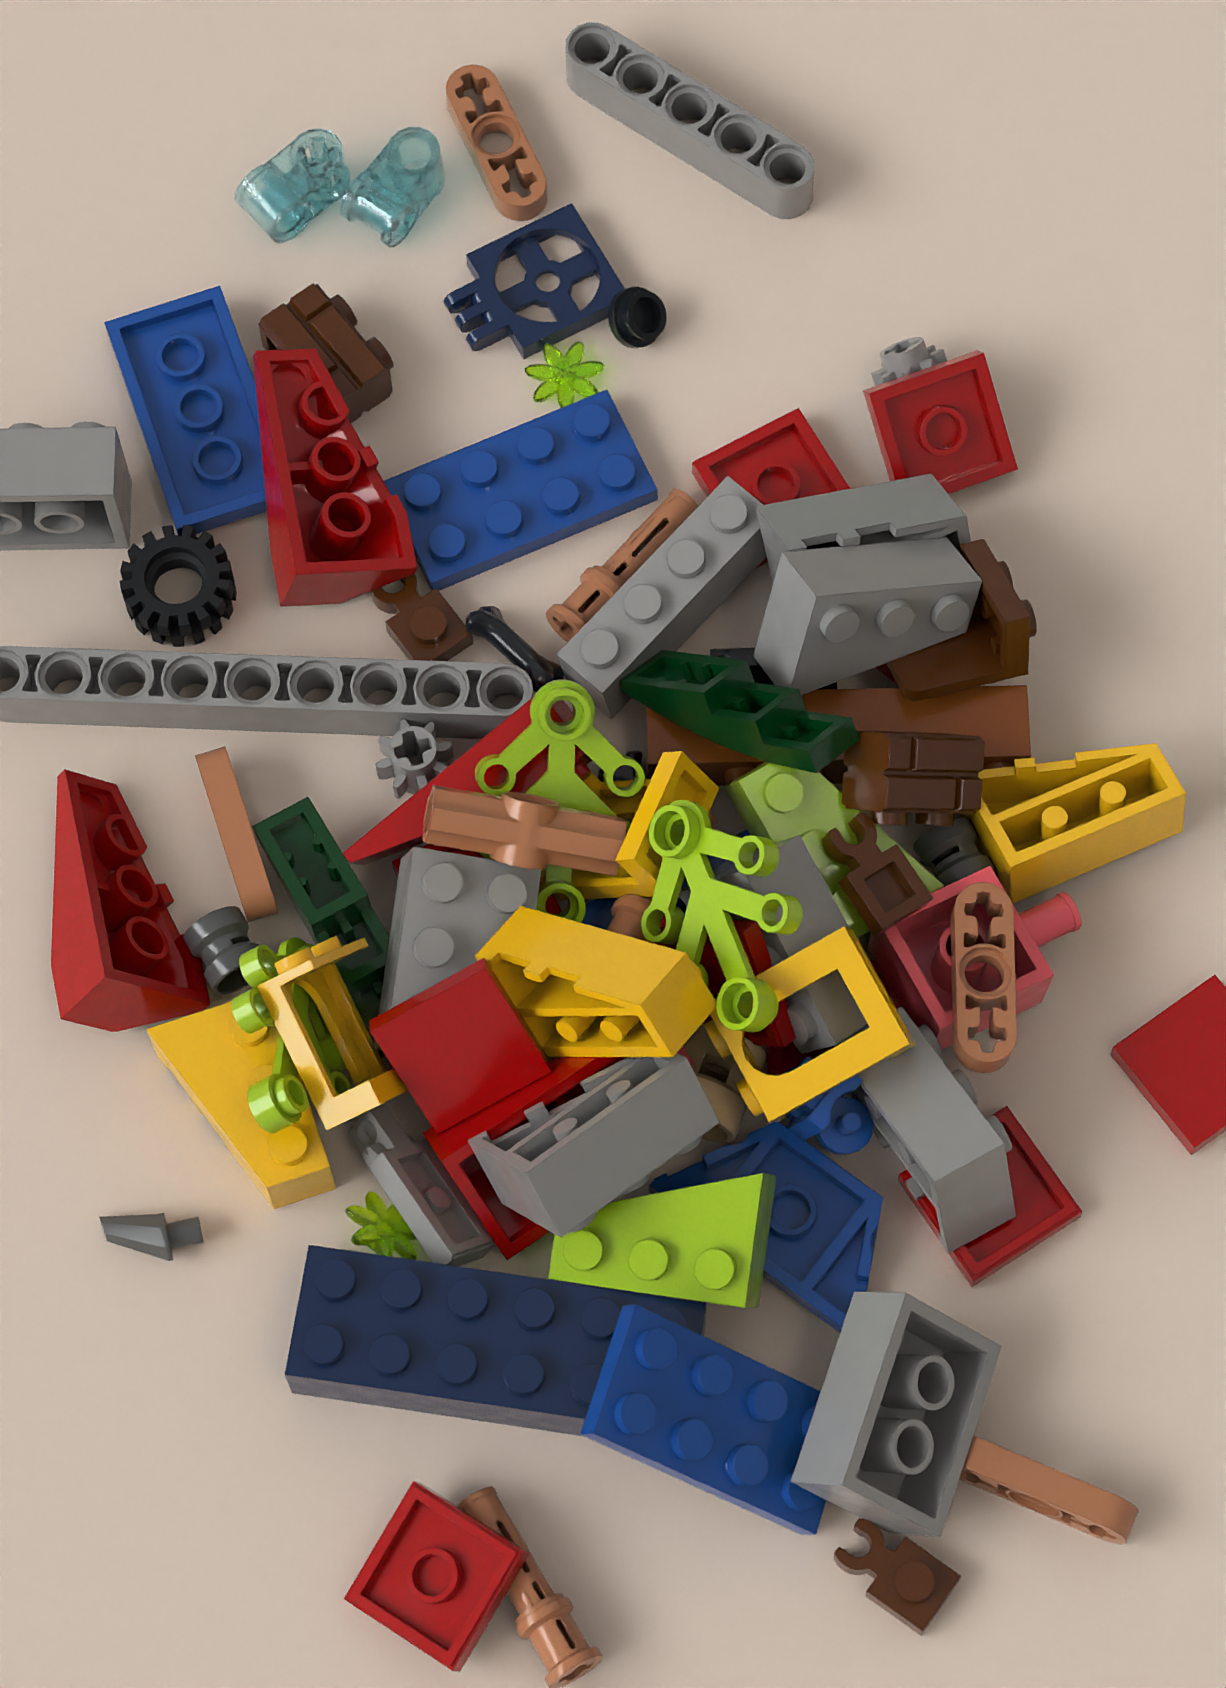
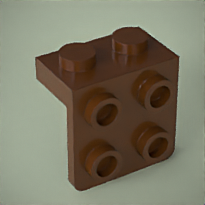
M984 539L960 544V554L982 580L966 633L886 663L903 695L909 700L920 701L1028 674L1029 638L1034 637L1037 632L1035 614L1030 602L1027 599L1020 600L1015 592L1007 564L1004 561L998 562Z

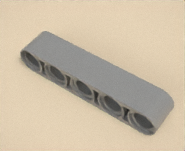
M588 22L577 26L569 33L566 39L567 82L570 89L576 95L774 217L793 219L801 216L809 209L813 201L814 159L804 146L606 25ZM588 59H599L602 62L596 64H588L583 61ZM637 88H646L651 91L646 93H634L631 90ZM695 118L700 121L690 124L680 122L679 120ZM732 148H744L748 150V152L742 154H734L727 150ZM784 177L795 179L798 182L782 184L776 180Z

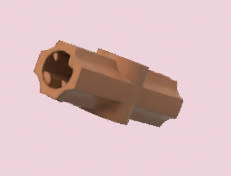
M433 785L427 800L422 839L424 843L434 844V846L490 854V858L521 868L546 869L547 865L550 864L616 876L620 864L615 859L626 837L627 821L614 815L609 816L593 811H580L559 807L560 803L554 800L527 793L508 791L503 792L501 797Z

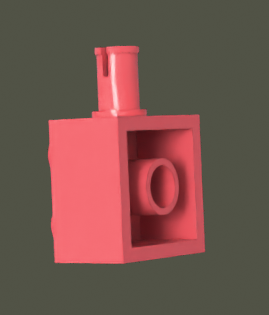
M991 866L930 893L933 899L925 907L878 936L874 937L871 934L867 946L901 1007H903L917 1027L926 1024L931 1029L942 1050L953 1045L951 912L959 893L971 884L979 882L991 883L1004 890ZM1062 891L1056 894L1055 897L1019 914L1013 905L1017 1014L1042 1003L1054 977V973L1038 947L1071 931L1075 932L1082 926L1079 911L1072 898L1066 892ZM975 904L972 913L969 914L976 917L978 921V938L975 945L986 944L987 930L992 918L997 916L987 915L985 905ZM974 963L965 970L968 984L977 991L992 992L1001 986L1002 981L998 970L988 963ZM992 1010L980 1011V1024L976 1033L989 1028V1016Z

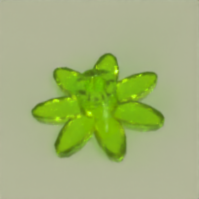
M578 341L568 349L565 356L554 345L544 344L543 353L548 365L534 364L525 368V373L528 377L543 381L534 392L533 400L541 403L557 393L560 408L574 403V392L583 398L598 393L595 386L587 379L600 374L604 369V364L599 361L581 363L584 345Z
M369 1191L365 1196L367 1208L356 1205L347 1207L345 1210L347 1216L363 1227L352 1235L351 1242L357 1246L367 1245L377 1255L392 1257L394 1249L404 1259H417V1251L410 1241L417 1238L407 1223L402 1221L403 1217L394 1204L387 1209L383 1199L376 1192Z

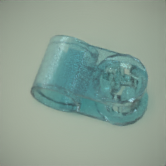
M408 127L399 130L391 137L388 144L370 166L351 183L342 199L340 215L348 221H355L357 219L379 233L381 242L389 248L400 244L409 234L418 217L435 196L441 192L444 186L445 172L437 138L429 130L421 127ZM413 161L427 162L424 167L419 169L404 168Z
M320 128L310 129L299 134L292 143L268 162L253 169L242 180L236 190L235 201L276 243L290 241L310 221L334 202L340 200L348 191L350 174L348 167L343 161L344 151L341 141L331 131ZM307 148H309V151H310V155H311L310 158H307V154H306V149H307ZM332 176H333L334 182H335L334 186H332L331 180H330V178H331Z

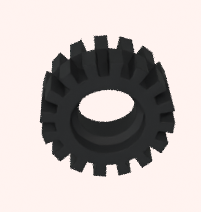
M172 525L162 526L164 538L156 540L152 531L142 536L145 545L143 549L133 543L127 551L130 563L122 561L120 573L123 580L119 581L121 592L130 619H134L136 628L143 635L150 631L152 640L162 645L166 636L171 637L173 647H184V636L193 635L196 645L205 641L203 630L209 628L216 635L223 628L221 616L230 619L234 611L231 600L236 601L237 590L230 560L228 561L226 551L221 543L215 546L213 536L206 531H203L198 538L196 537L194 526L183 525L182 535H175ZM177 568H189L195 571L202 579V586L199 593L191 600L179 604H169L159 599L155 594L156 582L164 573Z

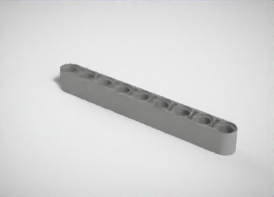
M0 646V680L7 677L19 679L13 688L0 692V721L10 723L394 736L400 730L401 720L405 719L410 726L422 728L430 721L435 723L436 738L482 739L534 697L532 680L526 671L516 665L507 663ZM75 679L81 681L78 688L70 693L60 694L54 692L58 684L65 680ZM136 681L144 684L142 689L134 695L122 696L116 694L117 690L127 682ZM197 683L207 687L201 695L194 698H184L178 695L184 687L190 684ZM253 686H263L269 689V692L259 700L250 701L241 697L245 690ZM316 688H324L333 692L328 699L322 702L313 703L303 699L307 692ZM386 690L395 694L391 701L382 705L370 704L366 701L367 697L375 691ZM443 692L452 693L458 697L455 703L446 707L433 706L428 702L434 695ZM509 694L521 699L520 703L511 709H499L491 704L495 698L501 695Z

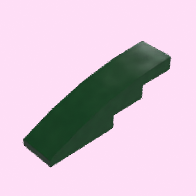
M661 650L619 681L625 694L671 722L721 746L768 763L818 773L860 740L852 717L807 711L799 689L755 683L747 660Z
M306 797L253 825L252 828L316 945L334 936L338 937L342 946L365 937L369 945L368 947L336 962L335 965L373 1043H375V1039L370 1032L369 1021L379 1015L390 936L371 907L367 892L342 854L310 798ZM377 1049L381 1058L386 1056L382 1050Z

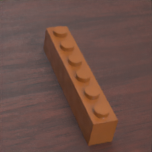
M1027 685L978 686L920 701L907 699L900 688L821 689L801 695L807 711L852 717L856 730L981 736L980 738L985 741L983 770L1014 766V759L1031 758ZM646 706L648 779L652 778L663 752L682 751L717 786H725L765 762L714 743L671 722ZM844 753L819 771L832 784L843 783V774L848 771V767L844 765Z

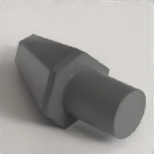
M164 1213L99 1217L108 1242L168 1261L173 1260L172 1249L204 1242L199 1217L170 1223L166 1222Z

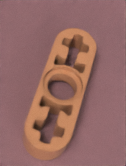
M466 65L458 68L450 75L446 83L448 110L497 210L504 217L514 221H526L535 218L543 211L547 203L546 176L497 77L491 70L480 65ZM473 88L477 95H483L485 114L478 117L477 109L469 96L464 97L463 92L465 90ZM492 132H503L513 140V144L508 150L498 154L485 151L480 146V142L484 136ZM513 168L516 169V176L524 189L530 188L529 196L520 198L516 191L511 192L508 171Z
M226 747L195 755L247 922L277 914V906Z
M979 882L965 887L959 893L950 916L953 1049L959 1062L967 1069L977 1073H991L999 1070L1008 1062L1017 1041L1014 912L1011 899L1004 890L991 883ZM975 904L985 905L987 915L997 916L992 918L987 930L986 944L975 945L978 938V921L976 917L969 915L972 913ZM974 963H988L998 970L1002 981L1001 986L992 992L977 991L968 984L965 970ZM992 1010L989 1016V1035L991 1038L1001 1039V1041H997L992 1052L987 1053L981 1051L979 1041L969 1040V1038H973L980 1024V1011Z
M976 1436L972 1438L959 1478L977 1488L1091 1536L1115 1544H1126L1138 1514V1509L1132 1503L1113 1493Z

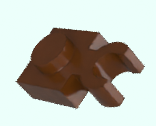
M415 573L400 579L401 583L405 586L397 593H388L382 587L371 591L373 602L381 611L388 614H396L385 622L387 633L408 660L448 661L473 644L472 634L466 631V625L437 588L421 598L418 594Z
M860 812L848 823L851 831L857 837L858 843L856 845L847 843L836 828L830 830L823 837L822 845L832 860L847 865L851 872L846 874L838 884L873 936L876 937L925 907L933 897L897 844L883 853L876 845L877 829L874 822L868 815Z
M859 1518L853 1530L868 1541L870 1551L865 1556L854 1557L846 1550L838 1547L834 1553V1561L843 1571L849 1574H868L875 1580L867 1589L865 1596L922 1636L959 1583L961 1575L906 1536L893 1552L884 1545V1538L879 1528L872 1522Z

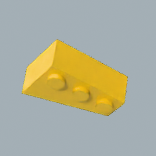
M1152 743L1075 752V759L1035 763V757L1014 759V766L984 769L978 773V777L982 780L981 809L976 811V814L959 813L961 817H968L979 835L976 845L981 854L991 858L998 872V879L1014 904L1183 832L1186 792L1158 745Z
M520 906L475 955L477 961L485 957L547 1057H674L716 1008V1000L703 981L701 970L690 960L686 952L524 906Z
M231 1002L146 1029L156 1055L166 1068H169L188 1093L191 1101L210 1122L225 1142L226 1147L273 1209L336 1189L309 1101L307 1109L302 1112L298 1122L276 1133L265 1131L251 1113L247 1098L249 1087L271 1076L273 1072L279 1035L276 1026H266L249 1034L237 1024L232 1013ZM298 1073V1080H299V1081L301 1082V1084L303 1085L302 1080H301V1077H300V1075H299V1073Z

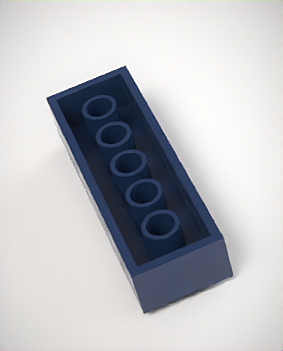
M309 1245L285 1377L291 1392L294 1394L582 1436L580 1433L622 1306L636 1304L704 1336L706 1302Z

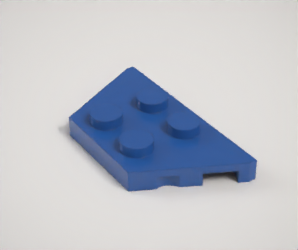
M772 1122L749 1133L744 1141L736 1145H724L703 1155L702 1161L670 1176H667L665 1173L652 1181L649 1185V1193L656 1194L760 1173L777 1175L763 1277L839 1333L841 1332L854 1292H867L883 1197L780 1122Z

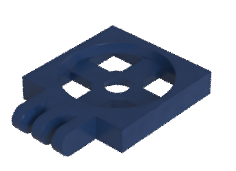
M571 203L466 254L467 267L475 280L450 292L443 302L451 314L459 313L455 317V322L460 331H471L467 335L466 341L473 351H480L510 336L522 358L526 359L607 319L613 297L625 288ZM555 235L564 236L574 240L581 253L559 263L555 260H548L539 243ZM516 255L526 271L524 281L499 292L495 284L499 263ZM545 273L554 274L559 278V286L553 291H542L536 285L539 276ZM596 274L600 281L597 292L591 302L580 311L570 295L572 285ZM535 304L539 307L549 308L556 321H534L518 315L517 312Z

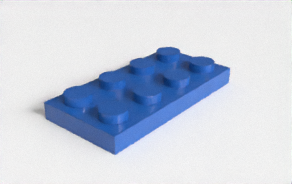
M220 285L104 322L177 535H182L183 525L194 526L195 533L198 534L266 512L256 384Z
M607 389L384 480L391 496L397 494L407 512L415 557L431 591L435 588L438 591L658 500V489Z
M636 1304L622 1306L580 1435L801 1535H816L826 1500L792 1483L791 1479L821 1391Z

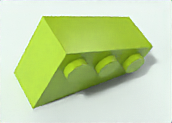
M768 762L762 763L723 786L750 835L766 837L775 843L800 835L849 928L854 931L857 938L870 931L838 884L846 874L851 872L847 865L832 860L822 845L823 837L834 828L841 833L842 838L847 843L856 845L858 843L857 837L851 831L848 823L863 811L846 809V806L842 804V792L821 773H812ZM875 824L877 829L876 845L882 853L897 844L930 893L944 887L937 878Z
M760 1173L610 1202L597 1211L595 1219L583 1229L567 1233L563 1237L554 1234L548 1279L742 1308H759L777 1175Z

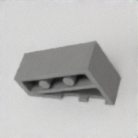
M932 474L755 507L772 582H774L781 553L785 551L947 537L960 553V544L971 542L967 516Z
M947 537L785 551L781 553L753 656L775 686L797 688L800 690L801 695L966 633L982 580Z
M800 835L776 843L779 849V862L775 871L767 877L744 875L737 870L734 862L729 860L713 870L715 878L763 895L772 892L792 895L801 903L803 917L800 926L794 933L781 935L768 933L761 929L771 957L772 967L844 926L849 928ZM759 849L755 850L753 855L754 865L759 859ZM689 885L681 889L679 897L686 906L688 905L691 893ZM782 905L778 907L776 913L778 923L783 914ZM730 913L731 918H732L733 920H751V919H748V918H745V917H742V916H739V915ZM838 969L785 999L788 1005L787 1012L796 1036L792 1042L801 1054L837 1045L868 1024Z
M900 1007L897 1011L914 1039L916 1046L895 1058L888 1057L858 1074L863 1081L856 1090L850 1092L852 1098L863 1103L868 1109V1113L873 1120V1132L883 1149L890 1146L911 1174L912 1178L906 1180L905 1184L915 1201L927 1196L935 1207L940 1228L937 1237L949 1254L1016 1217L1006 1153L1012 1150V1144L1006 1130L997 1117L990 1115L985 1118L977 1108L976 1094L965 1074L960 1069L951 1072L942 1061L943 1052L931 1029L926 1024L917 1027L903 1007ZM869 1025L861 1028L839 1044L868 1029Z
M678 1053L674 1057H627L581 1081L580 1083L585 1093L548 1112L544 1103L540 1102L526 1109L524 1113L529 1122L491 1141L487 1131H484L468 1139V1143L501 1203L557 1236L563 1237L567 1233L576 1232L589 1225L595 1219L597 1211L619 1195L627 1194L640 1188L648 1180L649 1174L670 1158L685 1154L695 1148L700 1143L702 1135L719 1124L720 1121L686 1057Z

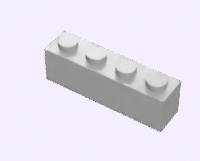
M727 476L556 654L565 679L574 681L584 687L591 695L594 705L612 719L632 698L622 691L619 681L661 650L677 651L767 557L755 509L756 506L763 504Z

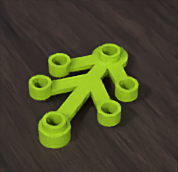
M565 679L554 680L543 685L535 693L530 704L531 724L499 755L485 756L478 762L475 768V779L482 791L486 794L502 796L503 792L510 791L515 785L516 773L548 746L547 772L525 793L554 800L560 803L559 807L574 808L580 811H593L609 816L614 815L615 817L617 816L574 772L575 744L604 771V782L614 794L620 797L633 796L642 789L645 782V773L642 766L634 758L621 755L593 726L595 705L588 691L580 684ZM566 700L571 702L573 706L572 716L562 723L553 721L550 716L552 706L557 701ZM496 764L504 766L507 770V777L501 785L489 786L484 782V774L488 767ZM623 765L632 766L635 770L633 782L626 787L616 786L613 781L615 770ZM626 820V821H627L626 830H629L630 825H631L632 822L629 821V820ZM479 852L484 858L493 860L490 858V854ZM547 865L544 883L539 885L536 910L552 914L545 909L547 898L554 893H563L568 898L567 906L562 912L552 915L581 923L585 916L586 904L581 892L571 883L572 868Z
M688 800L674 801L669 805L661 807L654 814L649 826L651 846L657 854L661 855L662 862L651 904L642 915V933L650 942L668 945L678 942L676 950L686 952L690 960L699 967L707 987L708 974L704 966L700 964L708 934L726 979L716 1001V1009L720 1021L731 1030L745 1032L761 1031L775 1019L778 1012V999L775 992L765 981L755 978L730 913L757 921L761 929L768 933L789 935L794 933L801 924L803 917L801 903L792 895L775 892L763 895L716 879L707 855L733 861L737 870L744 875L763 878L771 875L777 868L779 849L776 843L766 837L747 835L741 838L711 828L708 813L700 804ZM758 847L759 859L758 862L754 865L753 855ZM684 877H686L691 890L685 915L676 906ZM782 905L783 914L778 923L776 913L778 907ZM665 915L666 926L664 931L662 932L661 921Z
M292 937L280 944L277 953H274L267 945L261 944L240 956L239 966L246 982L252 987V989L233 998L231 1002L233 1016L242 1030L252 1034L266 1026H276L257 986L279 975L274 963L304 948H311L314 946L313 944H307L300 938ZM293 984L291 992L293 1004L337 1095L352 1089L348 1079L339 1072L346 1068L345 1063L316 1004L302 987ZM308 1013H309V1015H310V1018H311V1020H312V1022H313V1025H314V1027H315V1030H316V1032H317V1034H318V1037H319V1039H320L319 1042H318V1040H317L316 1034H315L314 1029H313V1027H312V1024H311V1022H310ZM280 1034L278 1035L272 1075L251 1085L247 1094L248 1104L253 1117L269 1133H276L298 1122L302 1112L308 1107L306 1091L298 1080V1071Z

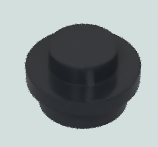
M629 287L622 289L613 297L608 310L610 329L615 338L626 347L641 348L652 344L663 332L666 325L667 314L662 300L645 288Z

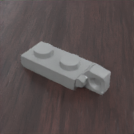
M386 1103L366 1111L354 1126L349 1129V1133L366 1165H368L384 1189L388 1199L394 1204L433 1263L461 1266L483 1258L495 1246L494 1240L426 1138L415 1141L408 1135Z

